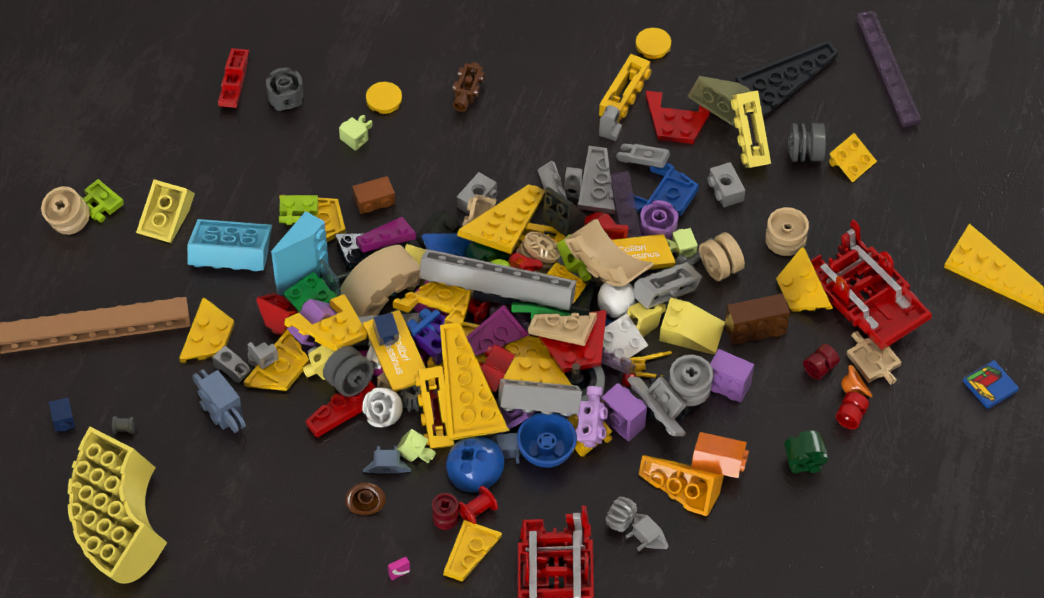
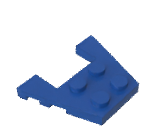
M666 163L664 168L650 166V172L664 176L650 199L646 200L631 194L623 206L626 212L641 213L645 205L648 206L653 201L661 200L670 203L674 210L677 211L678 216H682L698 192L699 185L685 174L676 171L670 163Z

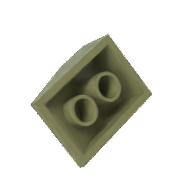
M699 76L687 97L733 126L736 113L731 106L732 95L751 92V90L740 83Z

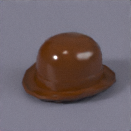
M372 483L354 485L345 497L347 508L354 514L359 515L377 513L386 503V496L383 490Z

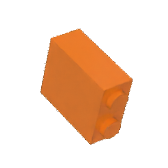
M700 432L694 449L691 468L738 478L740 471H744L749 454V450H745L747 442Z

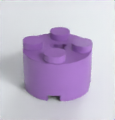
M661 200L653 201L648 206L645 205L640 214L639 230L641 237L664 234L666 239L672 240V233L677 231V211L674 210L670 203Z

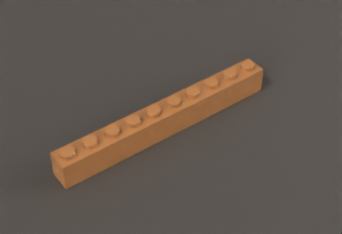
M175 297L168 300H155L147 303L118 305L111 308H98L90 311H78L76 313L58 314L48 317L41 316L13 322H0V354L191 327L187 298Z

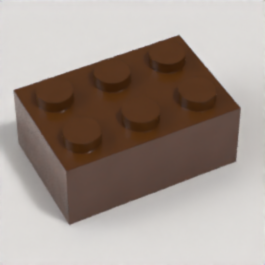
M784 294L727 305L725 329L731 345L744 344L752 340H762L767 337H778L786 334L790 311Z

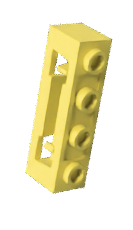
M758 91L732 95L731 106L736 113L734 123L735 127L739 130L737 139L739 146H742L743 152L741 154L742 164L745 165V168L771 164ZM746 112L753 113L750 115L755 137V143H758V146H750L752 145V140L747 115L744 114Z

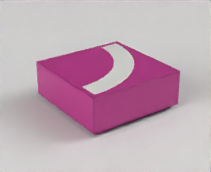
M407 557L388 564V574L391 580L410 572V562Z

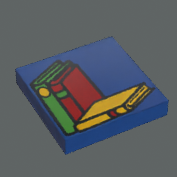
M995 360L963 379L966 386L986 409L1018 392L1019 389Z

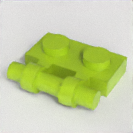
M99 179L84 189L87 196L82 199L89 206L90 217L101 223L106 218L102 214L104 211L111 215L124 204L123 199ZM95 202L98 206L94 208L91 203Z
M280 195V215L286 216H279V223L293 225L301 217L293 215H303L305 211L312 215H318V195Z

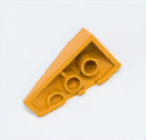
M646 455L642 456L638 474L656 488L666 492L670 498L680 502L688 511L704 516L709 515L721 491L724 476L691 468V465Z

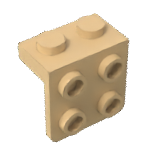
M475 194L474 198L469 199L467 211H470V214L465 216L463 226L493 208L497 199Z

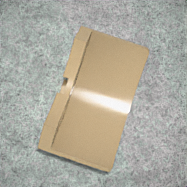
M597 219L592 220L564 239L577 260L581 259L587 266L586 270L596 278L602 277L606 280L607 284L625 286L654 265L653 262L638 260L622 251L608 237Z
M401 245L383 248L369 255L350 272L343 282L338 296L344 294L358 317L378 316L383 306L389 301L388 297L392 293H399L404 289L419 285L421 280L420 265Z

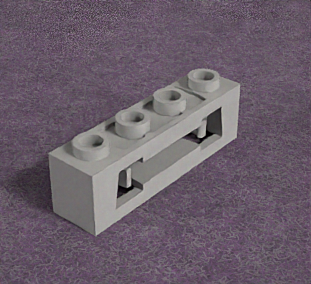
M687 262L675 265L659 273H653L648 277L638 279L634 284V297L648 309L667 302L670 298H677L695 291L702 276Z

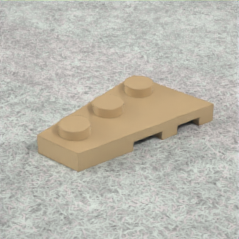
M571 313V316L535 314L528 332L536 336L585 346L597 319V313H590L588 316H579V313Z

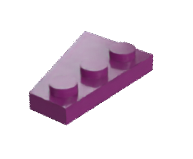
M400 217L356 237V245L362 252L414 240L416 239V232L403 217Z
M503 305L472 331L467 338L475 356L485 353L489 346L493 347L495 343L503 346L529 334Z

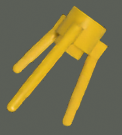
M667 351L643 357L629 358L630 372L635 373L636 377H653L656 379L657 374L642 372V370H646L645 361L670 355L672 352Z

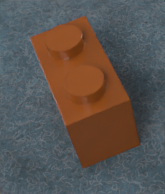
M388 176L352 186L353 198L360 214L369 213L373 210L395 204V192Z

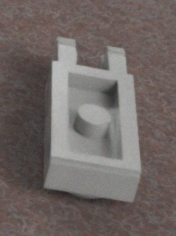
M622 144V152H618L616 158L624 163L631 162L664 168L670 153L667 149L638 144Z

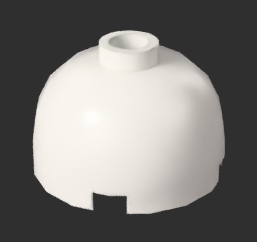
M605 282L598 293V306L600 310H606V313L610 314V317L620 318L625 315L628 308L636 304L633 286L630 283L625 286H614Z
M375 388L366 394L363 401V413L367 415L369 419L367 421L374 427H387L396 423L403 411L400 396L389 388Z

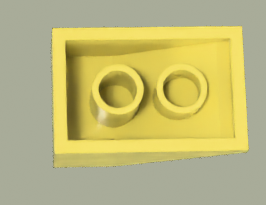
M153 180L136 233L172 243L190 210L195 193L186 188Z
M670 298L660 329L659 341L715 355L725 322L690 302Z

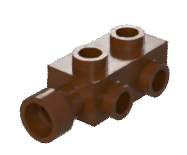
M476 62L465 63L464 68L460 67L458 78L460 79L455 81L453 85V92H455L453 107L457 111H466L468 104L473 103L474 98L479 95V85L484 82L485 73L483 72V67Z

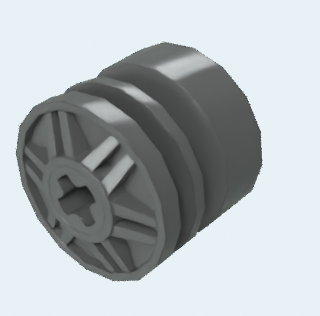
M791 123L788 134V150L791 161H797L798 153L801 162H804L806 153H809L811 162L824 161L826 148L824 123H811L809 131H806L804 123L800 124L799 131L797 123Z

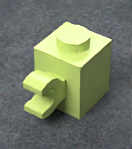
M365 115L360 116L358 121L351 117L339 127L340 139L355 151L368 141V130L372 127L371 120L363 123L366 121Z
M691 228L679 229L673 232L672 241L666 239L671 252H675L677 258L681 254L686 258H691L697 253L698 245Z
M413 429L402 437L396 450L400 451V456L409 462L420 457L423 461L429 463L430 459L432 460L436 454L434 450L425 448L428 439Z

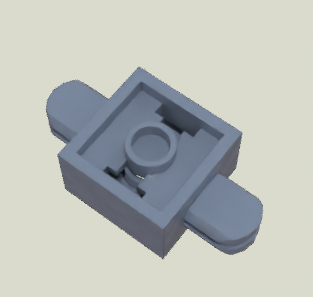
M204 369L199 371V375L197 373L192 375L195 384L199 388L200 405L204 411H209L215 425L219 424L223 430L230 427L234 433L238 432L239 428L246 427L243 420L240 397L218 370L209 376Z

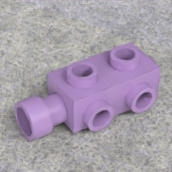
M597 386L587 387L586 396H588V401H580L579 423L576 428L577 441L583 443L584 447L595 448L596 444H602V439L606 437V429L603 427V422L608 417V410L600 402L603 388Z

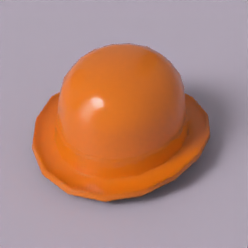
M849 365V372L841 381L844 392H857L872 398V393L861 379L857 370L852 365Z

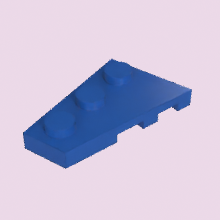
M458 233L421 235L427 249L466 257L465 250L472 242L457 236Z

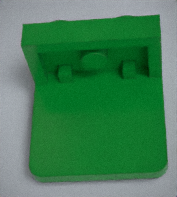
M314 272L284 292L285 298L298 312L302 310V306L309 299L330 304V300L337 297L335 292L327 287L325 281Z

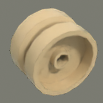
M61 186L55 188L42 201L41 211L43 217L61 234L71 235L77 233L84 228L89 220V206L70 187Z
M787 207L777 209L771 213L768 218L765 242L768 248L781 256L796 255L800 248L806 245L809 230L807 217L801 211Z
M726 232L719 234L714 240H708L699 246L702 263L710 276L716 281H721L727 278L730 273L735 274L744 268L745 262L742 251L735 239Z

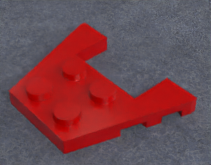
M646 91V101H648L657 140L694 144L711 112L699 105V111L661 108L662 92Z
M606 310L590 312L597 313V319L585 346L538 336L543 346L545 345L549 355L562 373L571 372L574 363L580 365V370L601 366Z

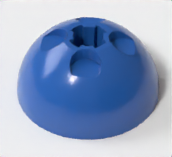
M538 413L530 416L521 424L517 433L518 447L525 459L536 466L544 468L555 467L564 463L572 455L577 441L573 425L565 417L556 413Z
M485 436L460 439L450 449L446 460V470L450 481L458 489L469 493L479 492L478 490L481 486L487 489L499 479L504 468V455L501 448L493 440Z

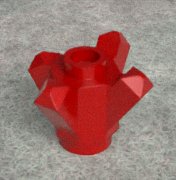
M520 253L513 254L508 260L511 267L534 272L536 269L540 270L543 267L541 260L528 258Z

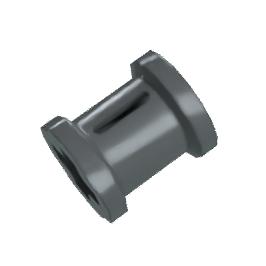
M113 416V434H117V432L134 434V417L118 418Z

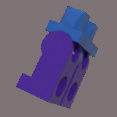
M425 308L419 314V319L422 320L419 324L414 319H411L406 325L414 343L427 352L435 364L439 365L443 361L440 325H444L445 317L440 315V312L437 310L432 312Z

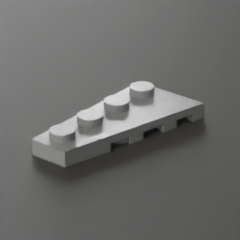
M588 147L578 208L581 210L615 214L607 148Z

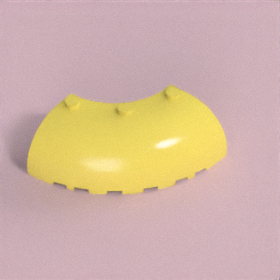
M89 427L78 448L80 452L77 460L73 461L72 479H69L68 494L70 495V504H68L69 519L73 525L75 539L86 557L101 572L116 582L130 583L142 577L152 567L167 544L152 529L145 509L147 486L156 467L133 448Z

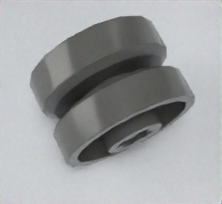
M344 346L336 350L328 358L324 365L323 377L343 396L351 397L360 393L368 385L373 376L374 366L354 347Z

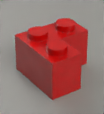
M496 343L493 347H488L484 355L487 357L485 363L479 364L490 389L494 392L497 391L500 379L504 378L516 355Z

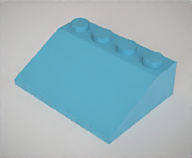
M306 211L271 251L276 292L278 295H284L287 289L312 272L320 277L329 268L325 222Z
M198 219L187 244L188 265H194L195 267L212 266L217 269L225 267L233 270H264L272 225Z

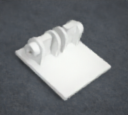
M627 313L605 327L603 347L616 366L648 346Z

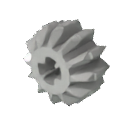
M618 497L607 512L606 524L613 530L625 531L635 517L637 511L636 503L629 498Z

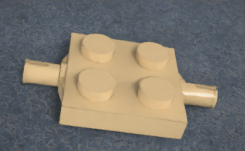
M858 331L854 332L852 337L857 342V345L847 350L846 355L868 383L879 377H885L890 385L894 384L897 379L891 374V371L901 366L899 358L889 346L881 350L870 338L863 339Z

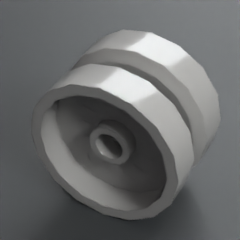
M684 355L672 363L668 384L687 406H696L705 402L710 395L713 369L709 362L700 356Z

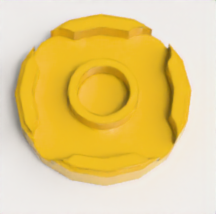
M647 28L638 34L636 49L646 58L659 59L664 57L667 52L669 53L671 38L664 30Z
M378 82L367 90L366 102L372 111L375 110L380 114H387L399 108V105L402 103V93L399 87L393 83Z

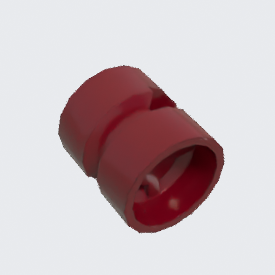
M823 344L803 361V367L812 378L820 380L829 370H832L840 363V358L830 345Z
M449 493L437 495L432 502L433 523L439 529L449 530L459 520L458 501L456 497Z

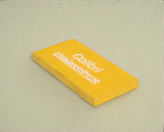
M664 234L612 240L622 251L633 258L653 262L654 265L647 270L675 266L676 262Z
M400 310L391 312L399 331V339L390 346H379L373 328V319L363 322V327L367 332V336L390 388L395 392L416 385L415 375H418V370L426 369Z

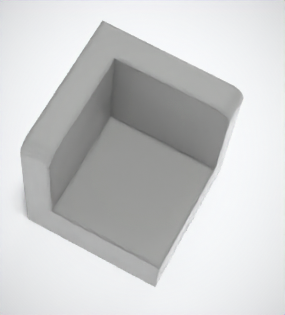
M251 342L247 344L249 355L261 369L278 360L277 349L273 344L268 346L264 342L257 347Z

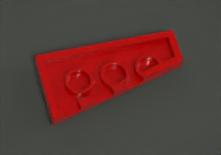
M370 381L360 393L351 397L343 396L341 393L333 395L327 405H322L306 420L307 427L318 438L363 411V401L366 394L375 389V385Z

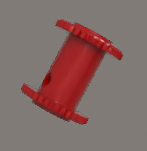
M471 296L467 312L475 316L474 323L479 324L486 318L491 308V302L486 301L482 303Z
M483 486L479 487L480 495L466 505L461 501L458 502V511L462 518L473 524H477L475 518L488 508L494 511L498 509L496 499Z

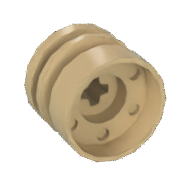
M540 232L528 233L515 252L528 258L541 260L543 267L540 270L536 269L534 272L547 274L560 257L557 243L549 236Z

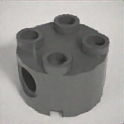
M278 68L272 71L270 77L266 79L267 95L270 104L277 111L300 106L304 97L300 74L297 71H291V68Z

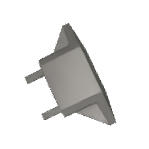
M636 513L634 524H632L633 530L625 537L628 539L634 535L642 543L637 548L638 551L644 547L667 549L669 546L661 528L648 515Z

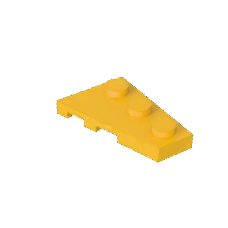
M464 520L443 575L463 582L502 537V533Z

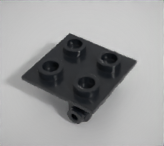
M335 234L337 239L336 246L339 248L342 260L345 261L346 269L349 271L353 270L357 264L369 255L376 252L375 249L362 252L356 245V237L363 234Z

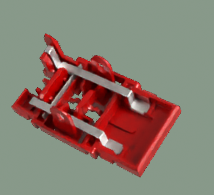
M854 219L850 222V230L841 236L842 245L838 246L840 253H837L835 260L829 258V263L826 264L822 260L821 254L811 260L829 301L848 321H852L854 327L858 325L865 334H868V337L881 350H884L932 319V313L910 291V284L893 268L894 263L889 253L882 251L879 254L872 246L867 248L861 241L860 227ZM858 274L861 276L863 274L862 280L858 277L855 278L854 275ZM850 279L852 281H856L857 283H855L854 286H852L850 284ZM864 291L868 293L870 298L864 301V297L859 292Z
M582 505V513L566 514L568 531L567 528H564V531L557 532L556 528H553V532H546L543 519L522 520V543H518V598H594L593 539L589 540V537H591V525L589 524L587 506ZM563 557V561H567L564 567H559L558 558ZM549 558H554V567H549V564L546 563L549 562ZM522 563H524V564H523V589H522ZM549 577H554V589H549ZM559 577H564V588L559 589Z

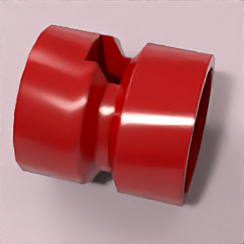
M848 392L842 401L843 405L839 407L835 415V419L845 428L856 429L859 427L863 415L869 407V401L862 394Z

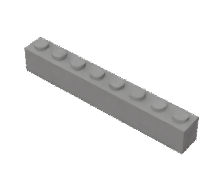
M426 249L421 258L420 278L426 279L429 282L435 281L448 286H459L467 290L473 289L485 294L491 293L504 298H515L522 302L529 301L538 303L541 306L556 307L560 310H570L574 301L576 281L429 249Z

